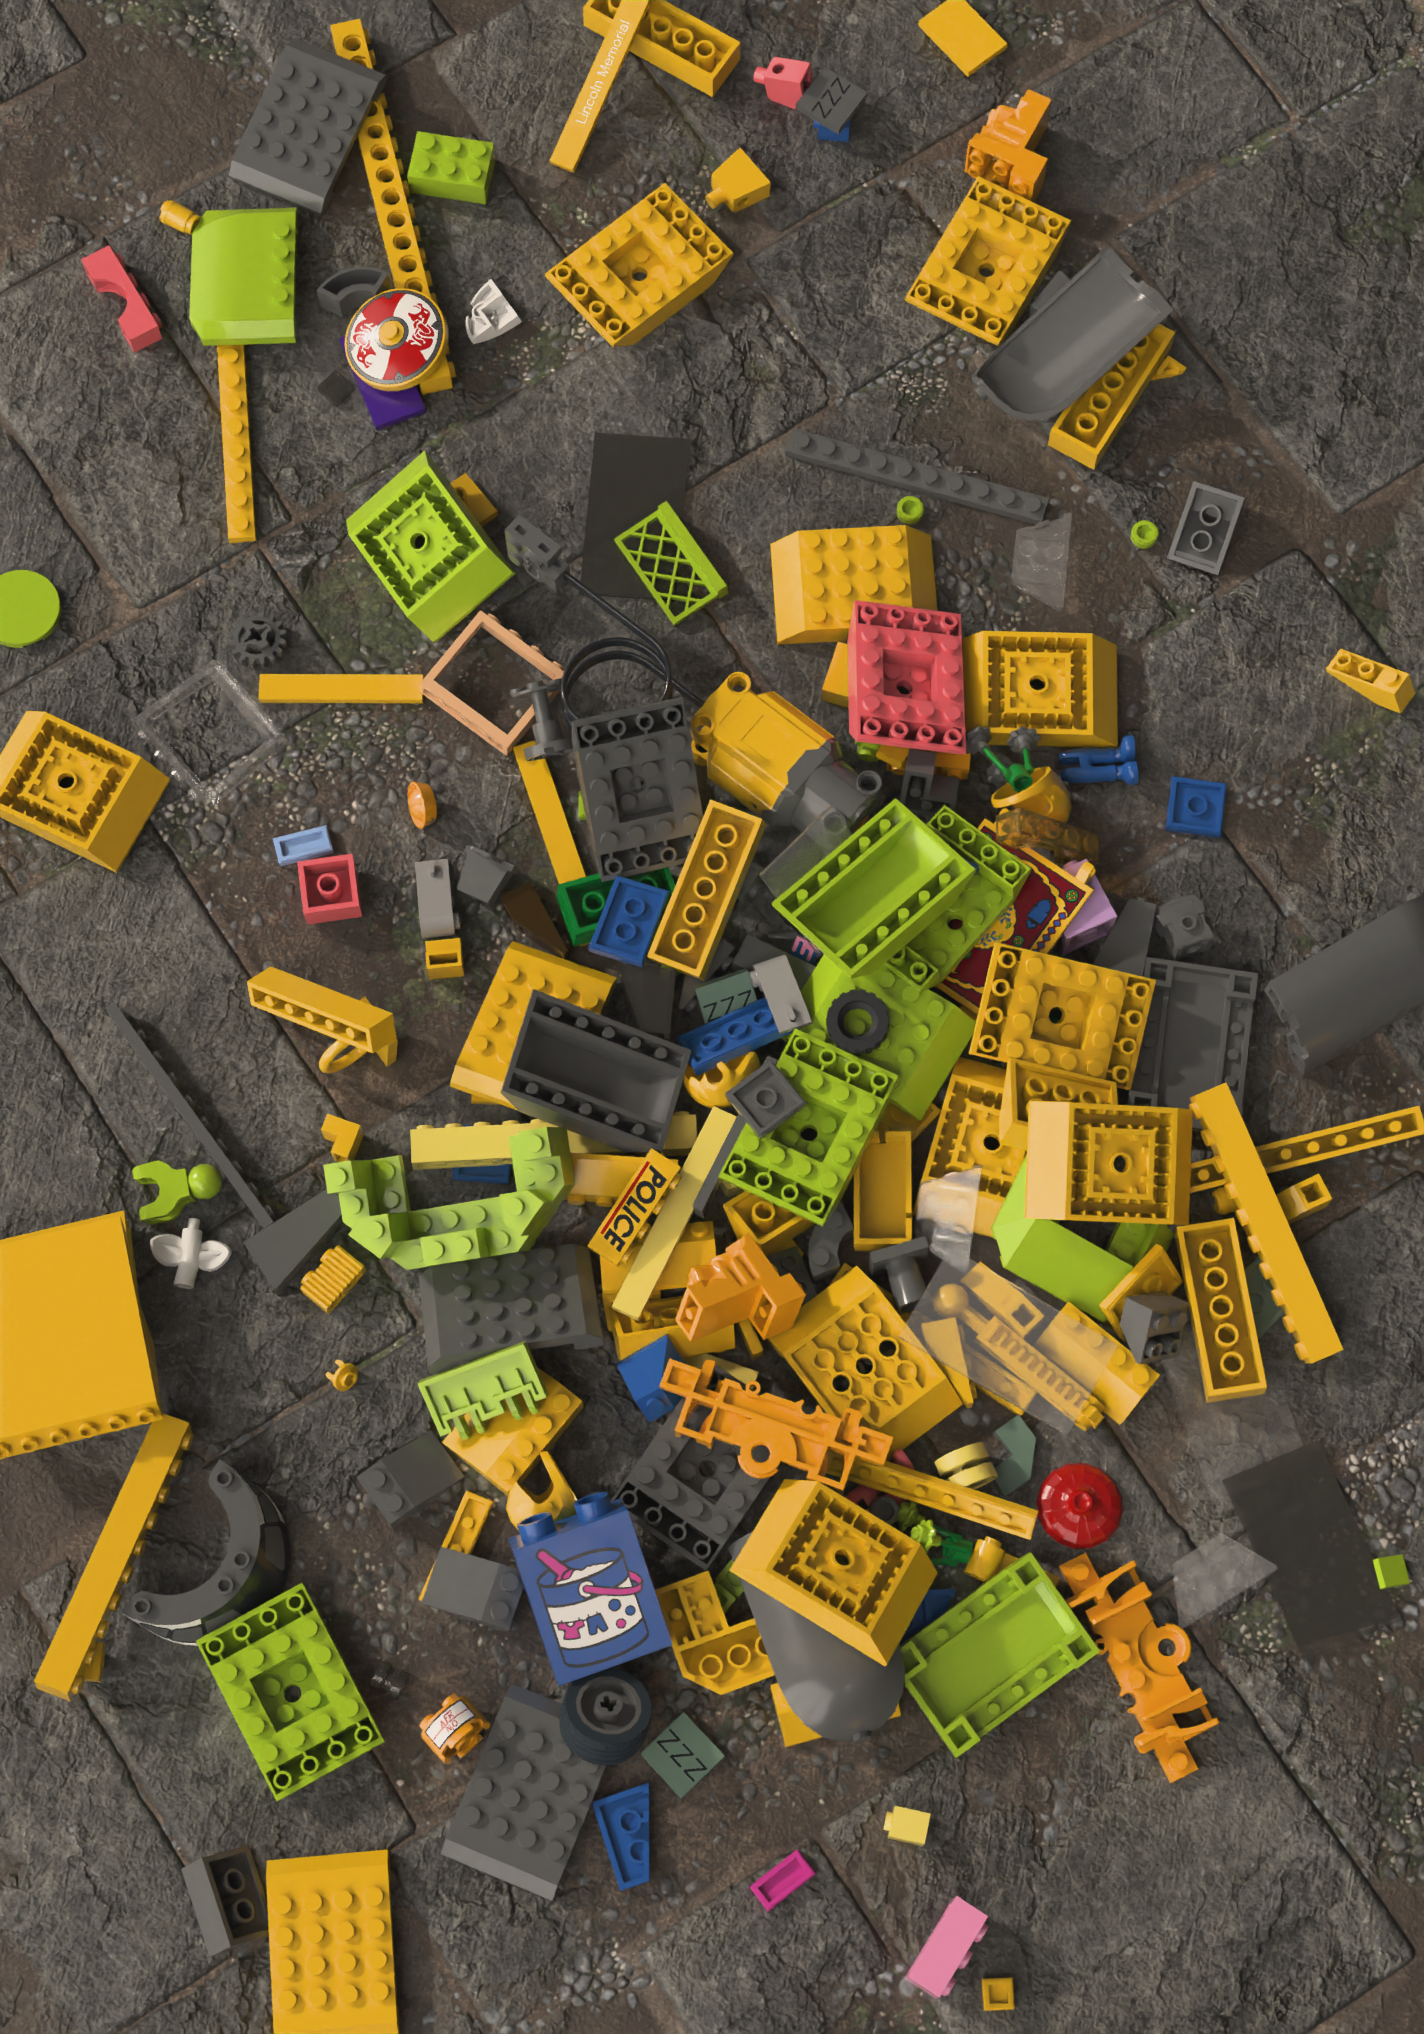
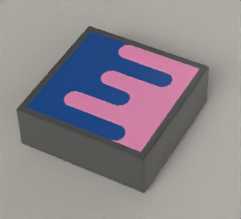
M799 931L796 934L789 954L815 966L821 950Z

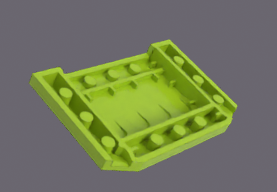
M297 208L205 211L192 232L189 313L191 326L197 332L203 346L296 343Z

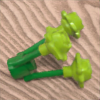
M901 1502L898 1519L896 1520L899 1523L900 1531L903 1532L907 1527L913 1524L916 1525L911 1530L910 1538L920 1543L926 1554L931 1546H943V1555L947 1556V1558H929L933 1565L956 1567L958 1562L968 1563L973 1549L972 1541L962 1539V1535L952 1533L933 1524L932 1520H925V1516L918 1514L916 1502ZM936 1532L947 1537V1539H941V1536L936 1535Z

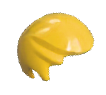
M748 1052L729 1062L723 1063L721 1061L717 1063V1067L696 1076L692 1067L687 1064L683 1083L690 1096L705 1107L711 1109L713 1106L719 1109L733 1107L725 1097V1093L761 1067L756 1052Z

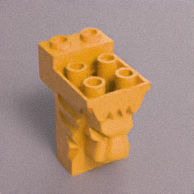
M1028 89L1024 97L1021 98L1017 109L1005 105L998 106L997 110L992 109L986 126H983L981 134L976 133L968 142L964 172L975 179L979 176L1031 202H1035L1043 188L1048 158L1034 153V150L1047 128L1051 99Z
M749 1233L725 1249L726 1253L714 1257L709 1264L691 1267L687 1288L675 1319L690 1342L749 1318L763 1340L768 1339L793 1327L806 1296L801 1284L796 1282L790 1273L779 1276L775 1265L769 1262L760 1244L755 1242Z

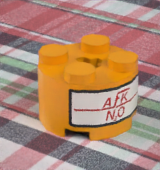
M456 1693L448 1696L442 1703L443 1708L435 1715L430 1714L425 1717L419 1725L423 1730L421 1733L422 1739L446 1765L452 1763L450 1758L456 1754L461 1759L483 1739L479 1734L482 1729L487 1730L490 1728V1722L467 1696L459 1697Z

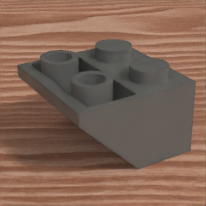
M1164 1291L1126 1297L1120 1326L1136 1363L1145 1364L1177 1357L1181 1347L1180 1340L1183 1328L1187 1321L1189 1303Z

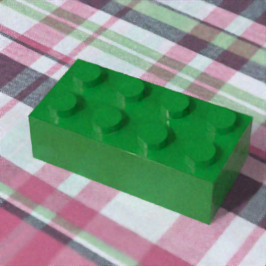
M669 867L624 877L670 891V896L663 912L664 915L675 888ZM597 873L558 884L556 898L574 947L591 942L615 879L602 882L600 874Z

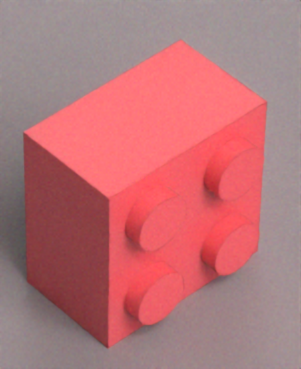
M353 854L297 862L303 914L307 925L363 917L357 869Z

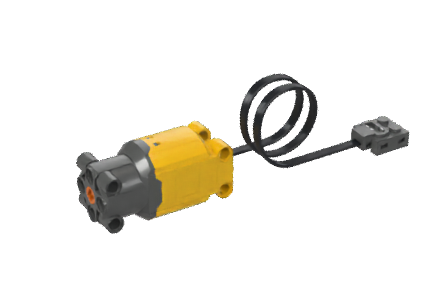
M518 515L505 529L508 557L514 564L518 566L522 564L529 575L540 583L544 582L555 592L567 581L650 644L659 653L658 655L653 649L639 641L624 637L601 639L580 650L568 663L561 680L563 713L571 730L572 721L582 719L575 713L568 702L569 693L576 680L589 668L601 662L616 659L633 661L646 667L666 682L659 702L672 699L673 687L700 708L691 719V736L693 739L691 748L694 762L700 766L707 765L708 778L771 827L794 826L819 845V855L822 860L878 813L886 798V795L881 790V777L878 773L869 770L860 774L844 762L840 742L836 737L775 691L760 694L754 693L751 690L750 678L743 672H734L729 675L721 686L704 702L672 677L669 657L663 646L653 636L570 574L569 564L559 557L562 553V546L521 515ZM612 646L633 648L644 653L657 664L655 665L639 654L617 650L600 653L589 658L572 673L577 664L586 656L597 650ZM739 685L743 686L745 690L736 692L732 688ZM704 725V727L700 731L696 729L697 727ZM702 746L708 752L701 753L697 748Z

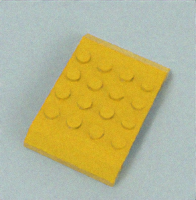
M512 941L504 954L455 1065L450 1087L517 1110L500 1091L532 990L535 989L601 1015L605 1005H608L617 983V977Z
M388 1849L267 1860L266 1884L274 2034H400L396 1996L390 1894L391 1876Z

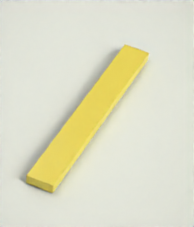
M713 1106L679 1173L682 1178L676 1188L670 1191L666 1203L659 1212L612 1305V1309L639 1321L694 1212L693 1203L737 1116Z

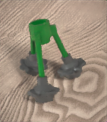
M973 727L965 733L966 754L971 753L975 755L980 751L981 754H986L992 761V764L986 769V772L989 774L987 777L989 783H993L999 789L1009 782L1017 793L1032 785L1033 780L1030 774L1034 772V768L1031 765L1029 753L1031 749H1037V743L1041 739V736L1036 734L1035 728L1019 727L1016 731L1010 732V738L1007 741V745L1011 747L1013 752H1021L1023 754L1024 766L1010 761L1007 756H1003L1000 760L991 752L990 746L987 744L992 739L989 735L990 729L988 727Z

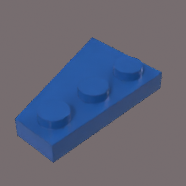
M649 1783L592 1802L620 1891L649 1882Z

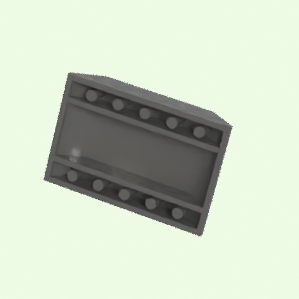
M533 989L500 1093L521 1113L558 1127H567V1130L618 1150L648 1153L652 1148L658 1153H662L691 1050Z

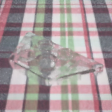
M1072 513L1063 514L1062 518L1050 522L1045 520L1039 522L1036 526L1018 529L1015 535L1011 584L1058 612H1062L1064 606Z
M982 1165L972 1166L971 1169L962 1172L946 1174L943 1178L921 1182L914 1239L926 1236L929 1245L928 1250L964 1274L968 1273Z
M1223 1533L1214 1537L1172 1564L1179 1627L1184 1630L1277 1571V1566Z

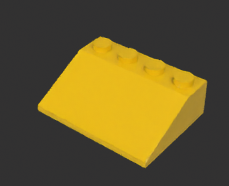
M1010 1057L1007 1063L999 1118L1000 1144L1027 1150L1029 1101L1118 1105L1116 1082Z
M539 1368V1373L549 1393L546 1398L538 1400L540 1412L531 1414L522 1393H519L516 1396L523 1410L524 1417L516 1421L513 1418L506 1400L503 1399L507 1410L503 1414L485 1420L487 1432L478 1433L468 1412L464 1417L470 1429V1438L463 1440L455 1426L452 1433H449L442 1442L507 1496H509L510 1489L515 1481L522 1483L542 1459L540 1452L549 1451L584 1408L582 1400Z

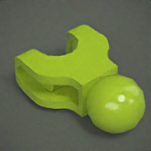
M153 1161L134 1167L132 1170L134 1180L142 1185L158 1184L160 1188L159 1196L155 1202L141 1207L139 1211L140 1222L153 1225L173 1221L181 1214L183 1208L188 1203L196 1202V1198L210 1199L216 1196L222 1188L223 1179L220 1171L210 1164H199L193 1167L190 1172L186 1168L176 1170L161 1161Z

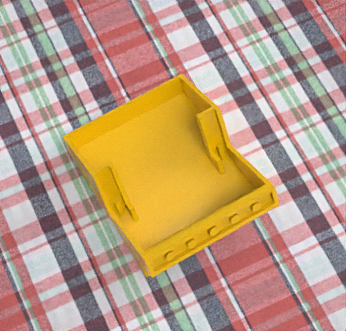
M124 1210L0 1240V1459L163 1420L154 1342L140 1306L132 1235Z

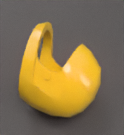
M1049 766L1034 769V772L1030 774L1033 780L1032 785L1027 789L1017 793L1013 790L1010 783L1007 782L991 796L994 808L1010 805L1014 807L1016 814L1013 827L1017 832L1037 840H1043L1058 833L1066 824L1072 808L1067 788L1060 777Z
M548 1451L540 1452L551 1478V1483L547 1490L541 1495L536 1496L518 1481H515L510 1489L506 1510L511 1523L517 1530L518 1522L535 1514L550 1512L554 1522L577 1514L574 1503L578 1500Z

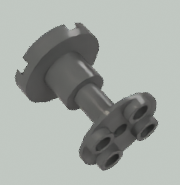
M562 678L548 681V685L543 684V681L527 684L528 690H526V687L510 690L511 699L531 697L537 723L532 725L536 745L523 750L527 761L551 758L553 755L573 752L572 737L563 739L559 719H553L547 693L561 689Z

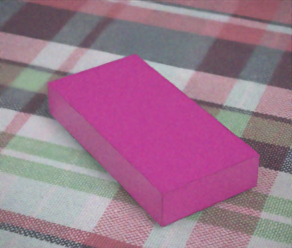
M797 1849L753 1883L750 1889L767 1912H769L816 1875V1873Z

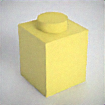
M894 1806L893 1813L887 1812L883 1830L889 1831V1839L924 1846L931 1814Z

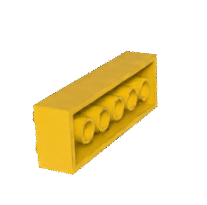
M588 0L583 7L584 26L605 37L621 0ZM665 0L651 1L629 50L711 97L716 94L740 61L739 41Z
M1158 324L1076 401L1063 410L1050 431L1048 446L1094 470L1171 349L1175 332L1161 324Z
M710 799L647 955L650 960L704 981L766 828V823L763 819Z
M1234 1218L1176 1227V1245L1187 1303H1189L1188 1308L1206 1403L1265 1394L1267 1384Z

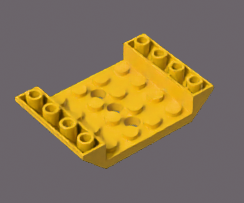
M855 1266L803 1305L791 1329L768 1338L781 1358H785L826 1414L841 1419L846 1408L858 1410L862 1414L859 1427L863 1426L893 1437L886 1461L892 1459L894 1451L899 1448L904 1450L963 1405L939 1366L876 1284L858 1266ZM884 1341H891L896 1347L895 1354L890 1357L883 1356L879 1351L880 1344ZM862 1358L870 1360L873 1365L872 1371L868 1374L859 1373L856 1369L858 1360ZM837 1376L846 1377L850 1383L849 1388L844 1392L836 1391L832 1383L834 1378Z

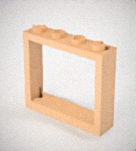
M480 610L421 681L420 693L497 750L508 756L513 747L517 745L536 721L533 704L507 735L436 681L481 627L552 680L562 678L565 669L555 661L550 662L543 657V652L536 646L531 645L530 647L524 643L522 637L512 629L508 631L501 626V622L490 613L486 615ZM560 690L547 693L549 704Z

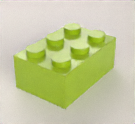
M417 131L407 175L410 193L486 204L496 161L494 143Z

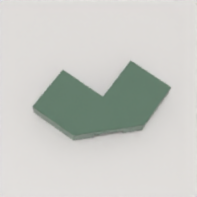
M1019 1414L995 1431L996 1436L1011 1455L995 1467L998 1477L994 1481L1006 1497L1031 1478L1036 1437Z

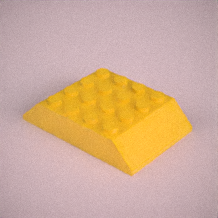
M907 525L797 531L770 545L777 645L848 641L855 600L937 611L931 535Z

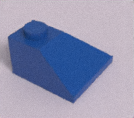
M667 1334L616 1363L636 1404L649 1423L675 1409L683 1397L659 1387L669 1359L686 1364Z

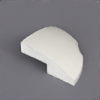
M492 279L473 298L471 302L473 306L472 317L470 319L469 316H466V331L471 342L476 344L495 338L522 322Z

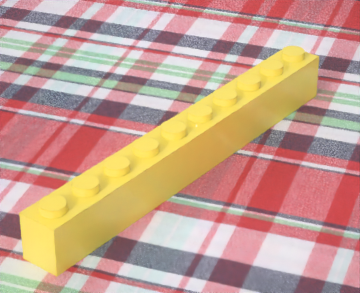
M686 1111L673 1113L663 1151L660 1154L665 1157L689 1155L697 1140L696 1114L690 1115ZM540 1119L531 1120V1123L519 1124V1121L515 1120L504 1121L502 1125L477 1122L474 1123V1126L462 1127V1124L458 1123L447 1124L445 1128L420 1125L417 1126V1129L410 1130L413 1170L513 1165L509 1136L519 1135V1131L558 1126ZM567 1130L571 1153L646 1157L648 1154L624 1152Z

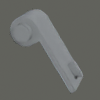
M448 858L415 862L422 939L456 935L455 930L461 929L459 912L453 913Z
M784 954L752 965L753 971L749 972L754 988L759 987L760 991L764 992L779 1034L811 1025L812 1020L786 955Z

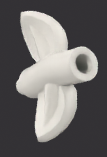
M189 1218L187 1228L182 1230V1238L173 1234H162L150 1239L152 1254L159 1263L164 1266H178L173 1285L179 1288H194L198 1269L209 1272L215 1271L229 1260L232 1253L229 1246L219 1241L207 1240L202 1242L203 1232L199 1230L200 1220L196 1218Z

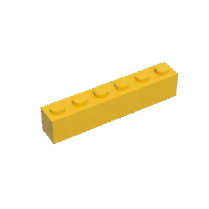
M270 966L247 981L252 1006L370 1053L376 1052L396 1038L393 1013Z

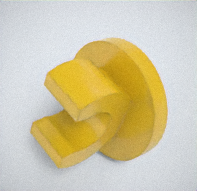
M336 1360L335 1363L339 1368L334 1375L327 1372L326 1377L337 1390L346 1391L355 1385L358 1369L351 1363Z

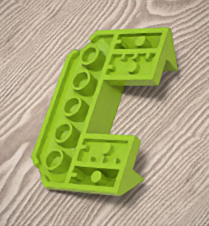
M1026 1154L991 1227L994 1240H997L1001 1253L1002 1266L1065 1303L1069 1301L1081 1312L1101 1323L1108 1321L1099 1306L1102 1301L1156 1243L1167 1252L1175 1234L1167 1224L1117 1222L1105 1250L1059 1225L1060 1220L1024 1218Z

